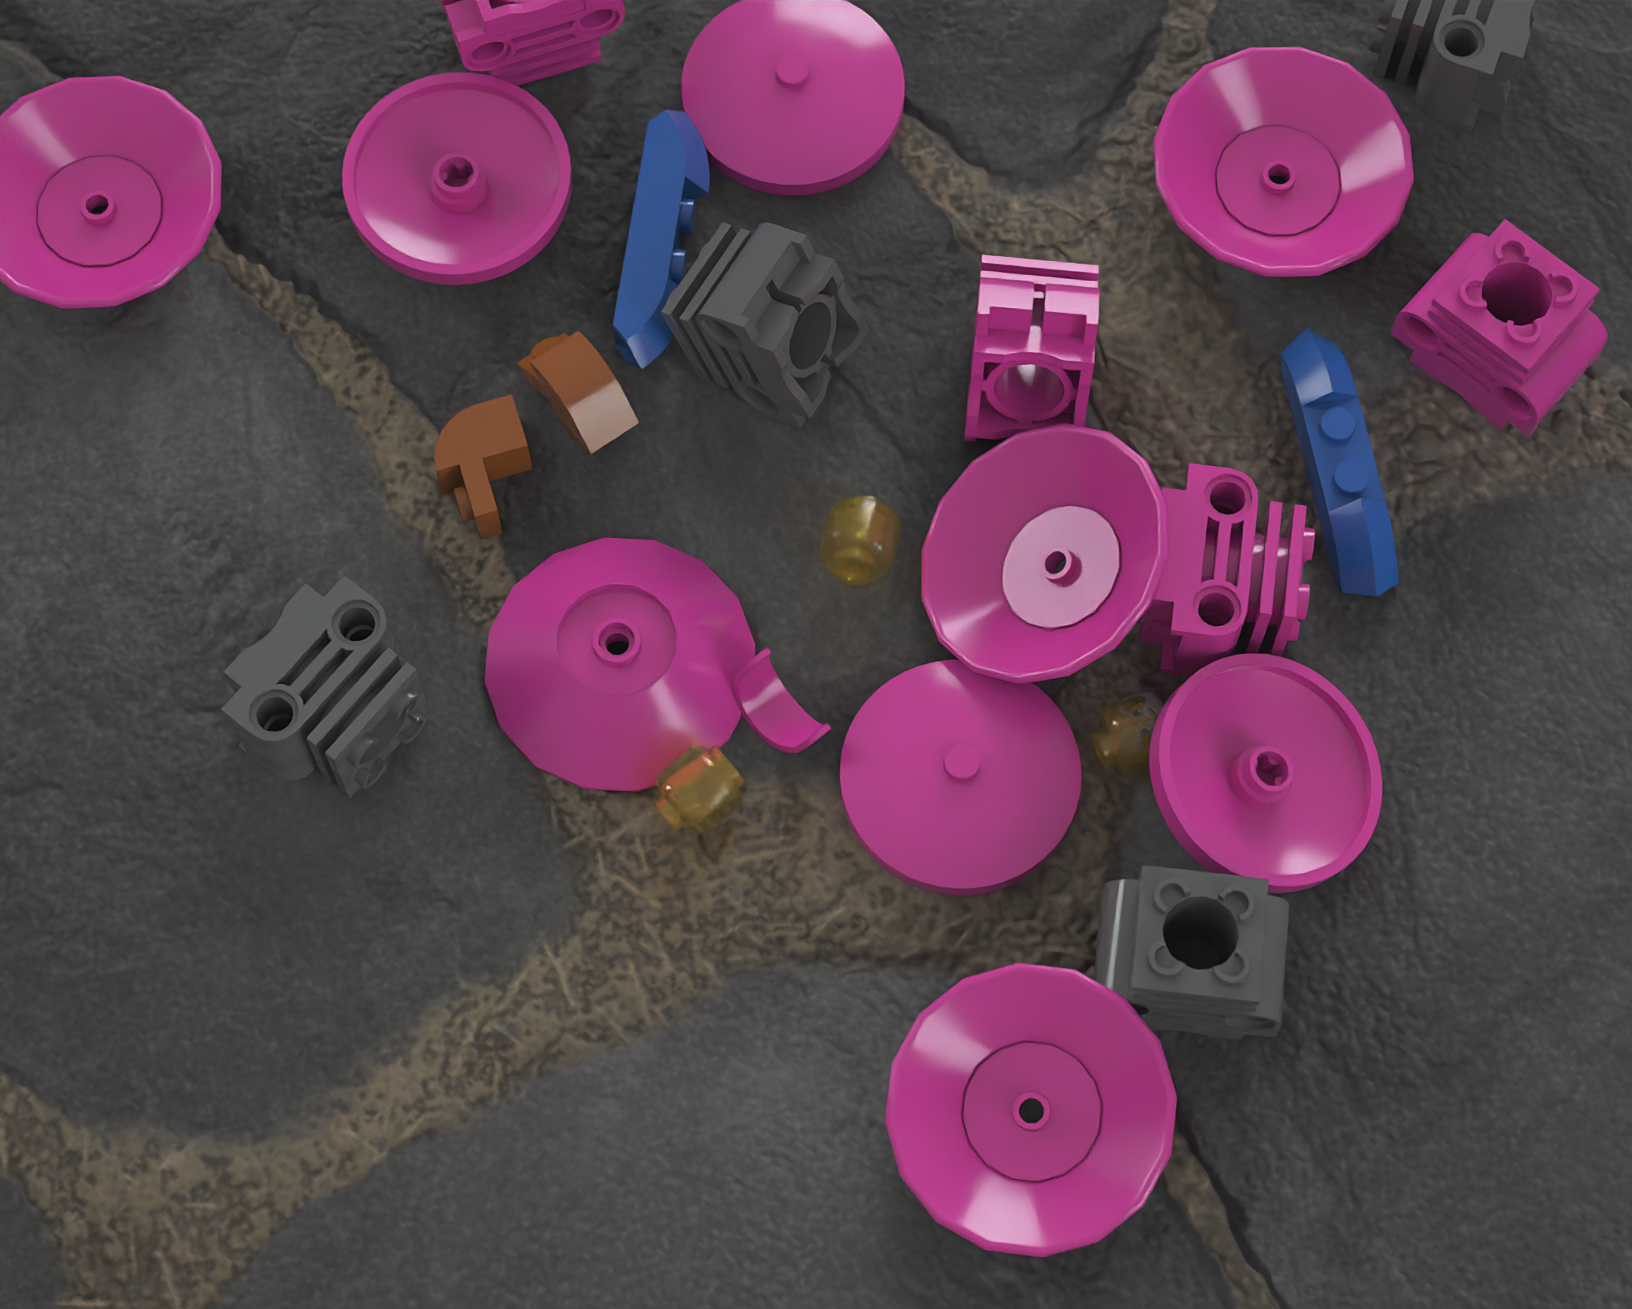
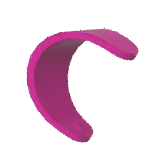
M767 647L747 662L736 674L734 694L737 705L749 726L766 743L780 751L798 753L823 736L831 727L828 723L823 725L814 720L794 700L774 671L769 657L771 651Z

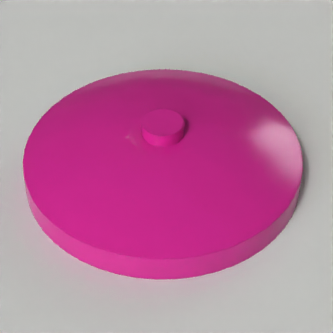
M741 0L723 10L703 28L688 52L682 72L681 95L683 112H686L696 126L704 143L708 162L726 177L743 186L775 195L801 196L826 192L845 185L864 174L876 164L891 145L897 134L904 108V74L900 57L894 44L872 17L845 0Z
M454 72L424 77L403 85L389 93L367 112L352 134L343 160L342 187L352 224L361 240L376 257L396 271L421 281L443 285H464L488 281L510 273L530 261L550 242L563 222L569 206L572 190V170L568 146L563 132L557 121L539 100L515 84L500 78L478 73Z
M1249 653L1224 657L1201 668L1183 682L1170 695L1158 715L1152 732L1149 752L1153 792L1160 812L1175 838L1198 863L1210 872L1269 879L1268 893L1296 892L1320 884L1346 868L1356 859L1370 840L1378 821L1382 801V774L1376 747L1365 722L1351 702L1331 682L1312 669L1295 661L1269 654Z
M944 660L920 665L899 674L881 686L868 698L852 721L841 753L840 793L847 821L860 845L875 862L894 877L909 885L938 894L954 896L985 894L1001 890L1030 876L1043 866L1062 844L1074 820L1081 791V761L1074 734L1062 712L1049 696L1032 682L1017 684L974 673L960 660Z

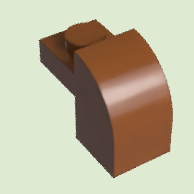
M579 331L570 336L562 333L559 336L546 338L533 347L531 354L517 362L526 382L549 399L567 435L590 454L639 423L614 374L594 346Z
M512 394L470 406L456 414L442 429L435 447V467L442 494L454 491L463 522L474 519L480 539L503 533L489 481L532 469L528 445Z

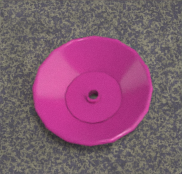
M1302 47L1247 48L1204 65L1170 97L1153 139L1156 187L1178 228L1216 260L1265 277L1319 276L1364 258L1398 225L1414 182L1410 134L1388 95L1349 63ZM1280 176L1287 182L1275 184L1269 177Z
M122 76L68 78L19 98L0 115V281L16 294L61 309L115 307L166 285L201 252L221 210L222 163L203 122L167 91ZM97 207H108L102 214H91L92 210Z
M1066 423L1016 433L974 459L939 501L921 549V600L939 642L974 673L1017 684L1070 676L1115 649L1150 607L1169 555L1168 504L1147 460L1110 432ZM1066 560L1063 570L1055 574L1060 563Z
M600 538L552 554L513 586L489 630L484 682L500 729L535 767L583 789L638 792L690 774L693 770L686 771L685 769L692 760L703 753L712 755L729 741L742 716L734 694L735 677L738 671L755 657V642L738 597L702 560L657 540ZM616 641L624 642L629 646L627 651L620 655L609 653L607 648Z
M1016 963L962 979L919 1013L891 1063L885 1124L900 1177L935 1222L986 1251L1047 1257L1099 1242L1144 1206L1172 1153L1177 1095L1161 1041L1124 996L1075 969ZM1028 1100H1037L1044 1107V1115L1036 1123H1027L1020 1116V1108Z

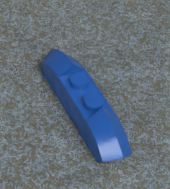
M665 110L648 121L613 321L616 350L629 366L641 370L658 357L674 338V334L661 314V310L666 305L671 292L679 286L677 284H680L685 277L687 250L679 249L682 233H692L695 217V200L709 191V163L704 143L686 112Z
M1306 328L1280 353L1281 369L1334 581L1341 593L1377 597L1398 584L1399 577L1390 517L1361 405L1350 369L1340 348L1327 338Z

